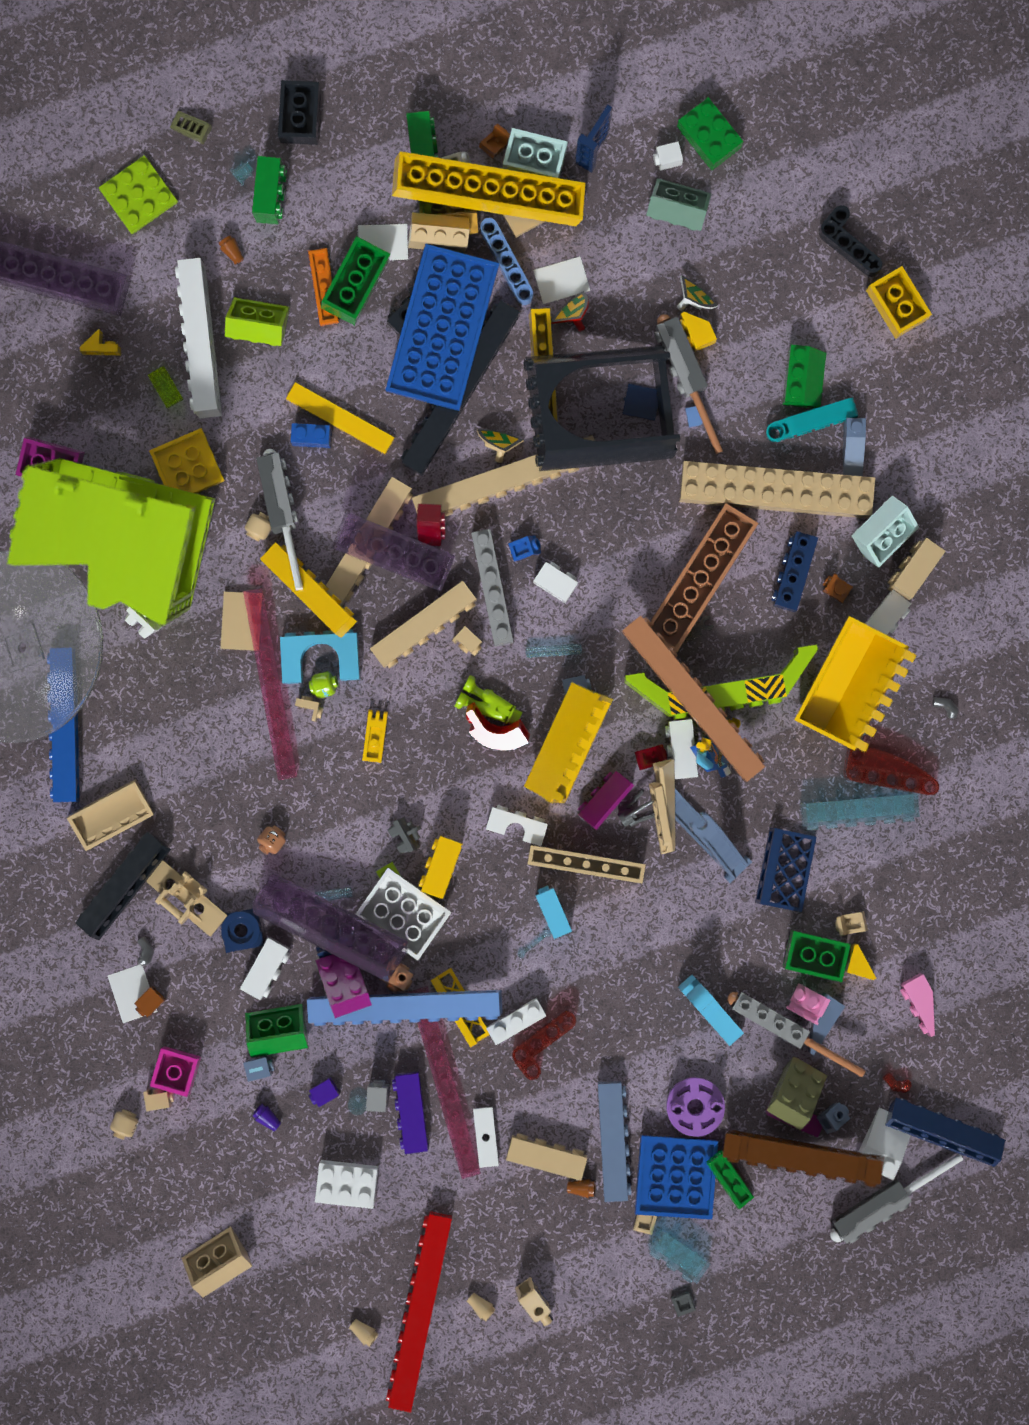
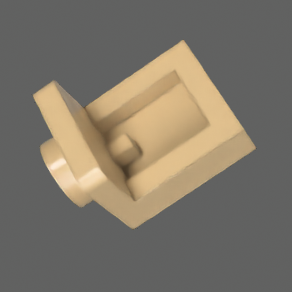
M302 696L301 699L296 698L295 706L314 710L313 722H317L318 718L321 719L323 707H320L321 703L314 702L313 698L308 696Z
M864 911L838 916L835 923L840 936L868 930Z

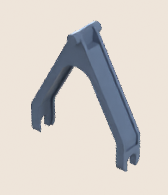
M675 789V820L727 873L724 878L731 883L752 861L746 855L744 857L741 856L725 833L705 812L699 814Z

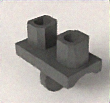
M402 817L394 821L393 825L388 828L392 838L400 835L402 842L397 844L400 854L410 853L420 848L417 841L421 838L417 832L422 829L420 825L415 827L412 821L407 823L406 819Z

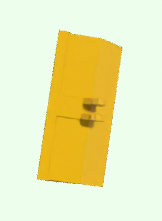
M571 682L524 787L545 798L550 803H565L613 699Z

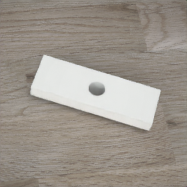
M493 1107L474 1108L479 1168L499 1166ZM484 1134H488L490 1138L488 1140H484L482 1136Z

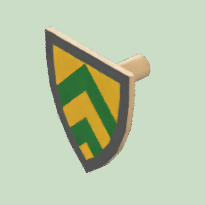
M477 429V433L485 442V446L497 451L495 461L498 463L503 462L504 453L524 442L523 439L505 432Z

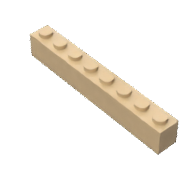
M393 477L388 482L326 585L329 588L327 592L331 596L335 594L342 601L340 603L342 607L346 601L349 603L354 595L352 590L355 585L359 586L364 578L362 575L364 570H369L374 562L372 557L375 552L379 553L384 545L382 543L384 537H389L394 529L392 524L395 520L399 521L404 512L401 509L404 504L408 505L412 500V488Z

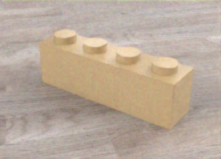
M517 1133L516 1136L512 1135L506 1156L507 1161L582 1180L587 1161V1155H584V1151L579 1149H573V1151L565 1150L564 1145L554 1143V1146L547 1145V1141L538 1138L532 1141L528 1139L527 1135Z

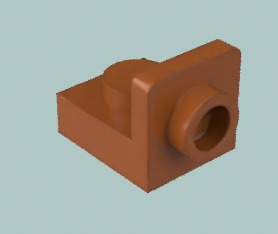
M833 574L832 577L828 575L822 584L825 586L823 592L843 603L853 587L840 579L837 574Z

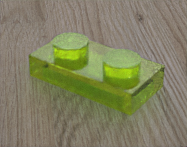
M165 366L148 374L150 381L167 409L184 400Z

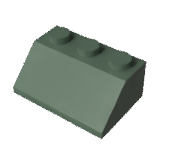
M657 178L646 216L654 220L667 221L672 225L685 226L690 230L701 231L712 193Z

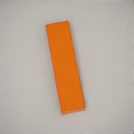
M327 248L310 250L308 254L320 326L339 323L337 316L321 308V301L332 283Z

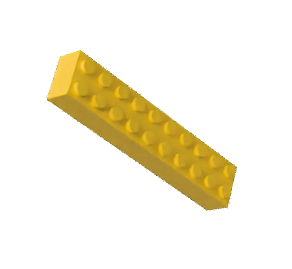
M400 151L394 162L392 196L577 226L583 220L585 183Z

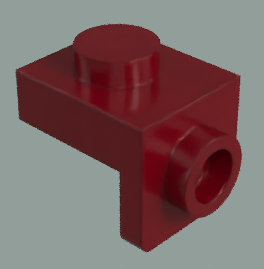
M663 744L634 752L639 771L653 767V763L667 760V752Z

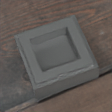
M689 1291L671 1297L678 1317L696 1310Z

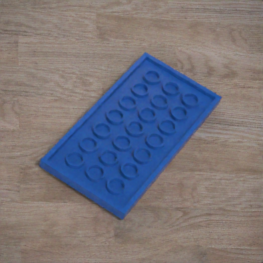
M425 244L385 389L386 392L460 411L499 269V263Z

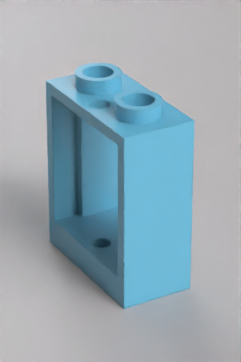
M548 886L538 889V894L535 896L553 938L556 939L572 932L554 888L549 889Z

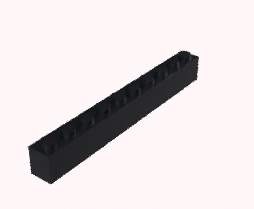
M500 300L498 305L496 303L493 305L490 311L492 315L489 320H484L460 411L433 404L431 415L429 417L426 416L421 423L423 428L420 433H415L411 440L412 446L409 450L406 449L401 456V459H403L402 465L420 476H423L520 317V311Z

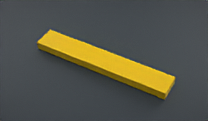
M296 382L286 397L287 401L385 455L395 439L388 433Z

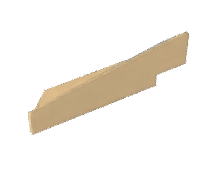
M674 759L653 763L656 782L649 784L651 800H654L652 805L661 854L675 851Z

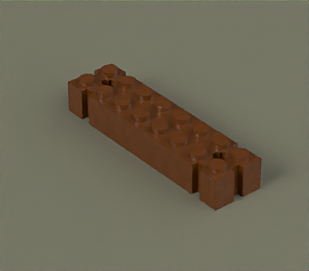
M731 1129L726 1133L723 1157H727V1161L738 1163L742 1159L747 1161L746 1164L752 1166L766 1164V1168L769 1169L783 1167L786 1168L785 1171L797 1173L799 1170L805 1171V1175L816 1177L817 1174L825 1175L826 1179L836 1180L839 1177L844 1178L845 1182L856 1184L857 1180L864 1181V1185L869 1187H876L877 1184H881L885 1156Z

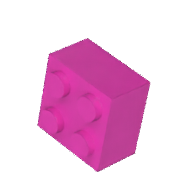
M166 1046L162 1047L150 1086L188 1097L191 1094L202 1057Z

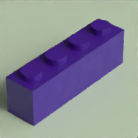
M419 1072L396 1074L395 1079L392 1080L393 1091H397L398 1099H395L396 1111L399 1110L400 1118H397L398 1130H402L403 1136L399 1138L400 1148L404 1149L405 1154L426 1152L429 1147Z

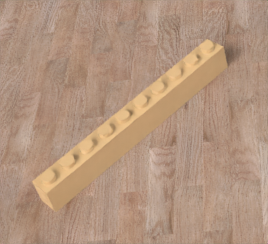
M593 435L584 438L587 440L594 441ZM536 455L412 497L416 512L418 504L441 505V510L445 512L446 517L453 514V510L460 508L463 511L471 508L473 503L484 504L493 496L501 498L506 496L508 491L514 490L518 492L524 490L525 485L532 483L533 486L543 483V479L550 477L553 480L561 477L563 472L574 473L580 469L572 468L539 472V467H536L535 464Z

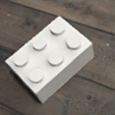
M321 1160L318 1169L315 1203L373 1209L379 1166Z

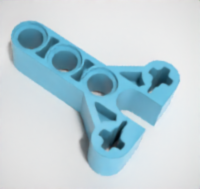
M690 975L678 986L681 992L729 1046L744 1034L693 975Z

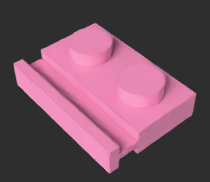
M798 983L790 999L791 1003L786 1008L818 1025L819 1018L823 1016L831 1000Z

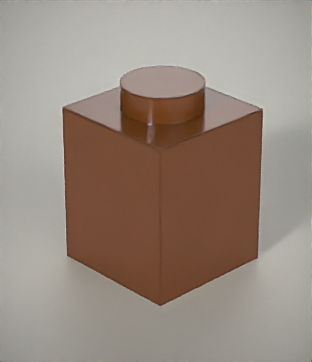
M152 986L134 1003L137 1006L135 1010L144 1017L146 1015L149 1017L166 999Z

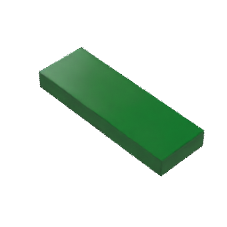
M718 1151L706 1161V1164L738 1209H741L754 1198L730 1161H727V1157H723V1151Z

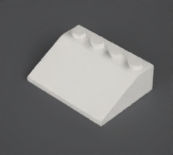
M387 868L354 916L419 960L451 912Z

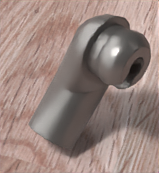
M933 698V707L944 708L947 711V717L950 719L957 717L959 709L952 700Z
M144 936L137 941L142 949L141 955L138 958V963L141 966L148 965L152 961L154 954L153 947Z

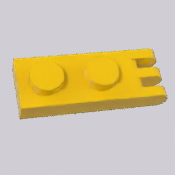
M369 709L362 761L382 763L388 712L384 711L383 719H381L380 711L376 710V716L373 718V710Z

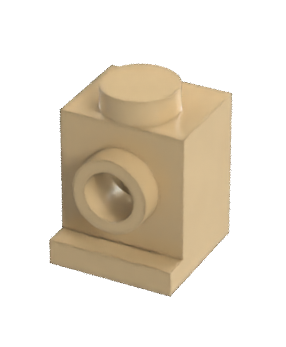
M466 626L452 639L453 643H460L458 647L466 654L469 651L476 656L482 649L480 646L482 641Z
M158 1088L153 1089V1093H151L150 1089L143 1092L146 1111L169 1108L172 1106V1102L175 1101L174 1093Z

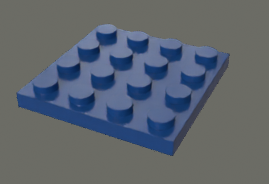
M640 1135L634 1213L636 1215L712 1220L715 1175L706 1164V1161L717 1153L718 1141Z

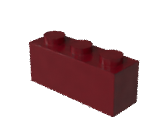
M418 504V545L441 546L442 539L445 540V512H442L441 505Z

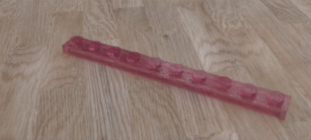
M260 588L243 591L277 779L297 777L263 590Z
M428 986L411 990L409 993H429ZM421 1019V1022L417 1023L461 1178L464 1179L481 1174L438 1021L429 1022L428 1019Z

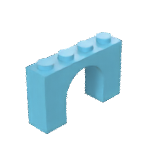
M352 629L342 638L334 634L333 631H323L322 635H315V632H304V636H296V633H285V637H280L283 684L303 683V656L310 647L317 644L329 645L337 652L341 681L360 680L357 632L353 633Z

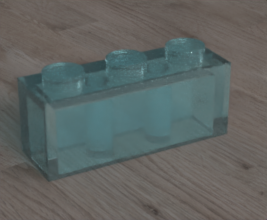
M662 1227L648 1245L651 1251L649 1254L657 1260L663 1259L667 1262L665 1265L674 1272L676 1269L680 1271L682 1277L689 1283L692 1281L698 1283L710 1266V1262Z

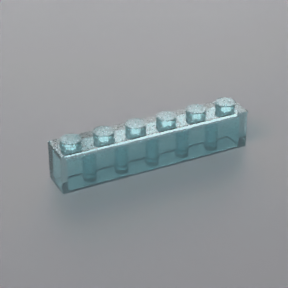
M918 794L800 804L802 827H807V831L819 830L818 826L826 825V829L838 828V824L844 823L845 827L857 826V822H864L865 825H876L878 820H884V824L895 823V819L903 818V822L915 821L914 817H920Z

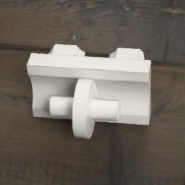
M129 607L126 610L128 614L125 621L131 626L139 622L142 627L138 633L143 638H147L152 633L161 629L162 626L134 609Z

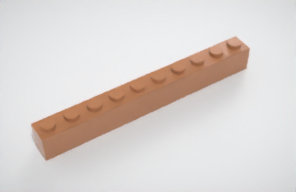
M640 615L624 628L622 633L741 778L748 782L765 768L763 765L764 759L759 753H753L750 749L752 747L751 743L746 738L742 739L739 736L740 730L733 722L730 724L725 719L727 714L721 707L716 708L713 704L715 702L713 697L708 692L705 694L702 691L700 681L688 674L690 670L684 662L679 663L676 659L678 656L671 647L667 648L663 643L665 639L659 632L655 634L651 629L652 623L647 617L643 619Z

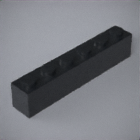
M149 832L143 835L136 847L128 853L124 862L117 867L113 876L103 885L102 890L91 900L90 905L80 914L79 919L75 923L87 935L100 940L171 849L155 835Z

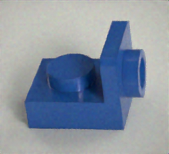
M535 535L526 536L508 543L514 562L532 555L541 554V544Z

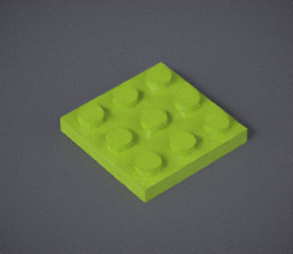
M145 155L99 187L101 193L132 235L178 203Z

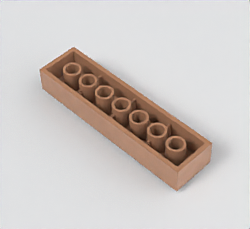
M725 503L651 620L653 625L651 629L655 634L659 632L665 639V642H663L667 648L671 647L676 654L758 526V522Z

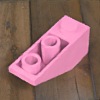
M919 973L901 983L902 989L900 992L905 1000L908 999L912 1006L909 1008L913 1016H918L921 1021L919 1027L923 1034L927 1033L932 1037L935 1035L933 991L924 974Z

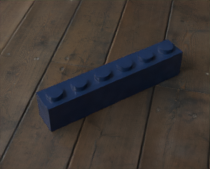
M896 1098L890 1104L885 1123L886 1126L993 1167L1002 1160L1006 1140L1000 1138L999 1135L984 1132L979 1127L966 1125L957 1119H950L942 1113L932 1112L924 1106L911 1104L902 1098Z

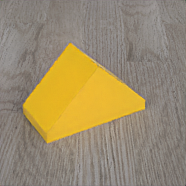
M853 944L848 956L845 972L875 980L876 976L859 945Z

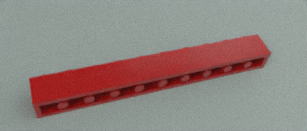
M430 1211L429 1216L425 1215L423 1227L426 1228L425 1235L420 1236L419 1246L422 1247L421 1255H416L414 1266H418L417 1274H412L410 1285H414L412 1293H408L406 1302L410 1307L408 1312H404L402 1323L406 1324L405 1330L400 1331L398 1343H402L400 1351L396 1350L394 1358L397 1368L396 1370L392 1369L390 1377L393 1387L388 1389L386 1401H389L388 1408L410 1413L412 1410L452 1221L451 1215Z

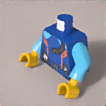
M732 718V720H727L730 724L733 722L739 729L741 725L739 719ZM705 736L690 747L696 756V763L703 767L705 771L717 770L721 778L731 774L727 765V759L708 736Z

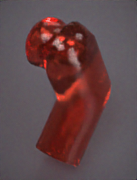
M890 1072L882 1077L894 1092L906 1093L912 1087L910 1080L897 1081Z

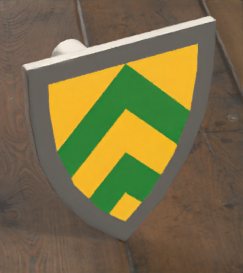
M682 275L680 276L683 299L677 305L680 311H683L688 304L699 310L702 308L713 309L718 306L712 297L690 279Z

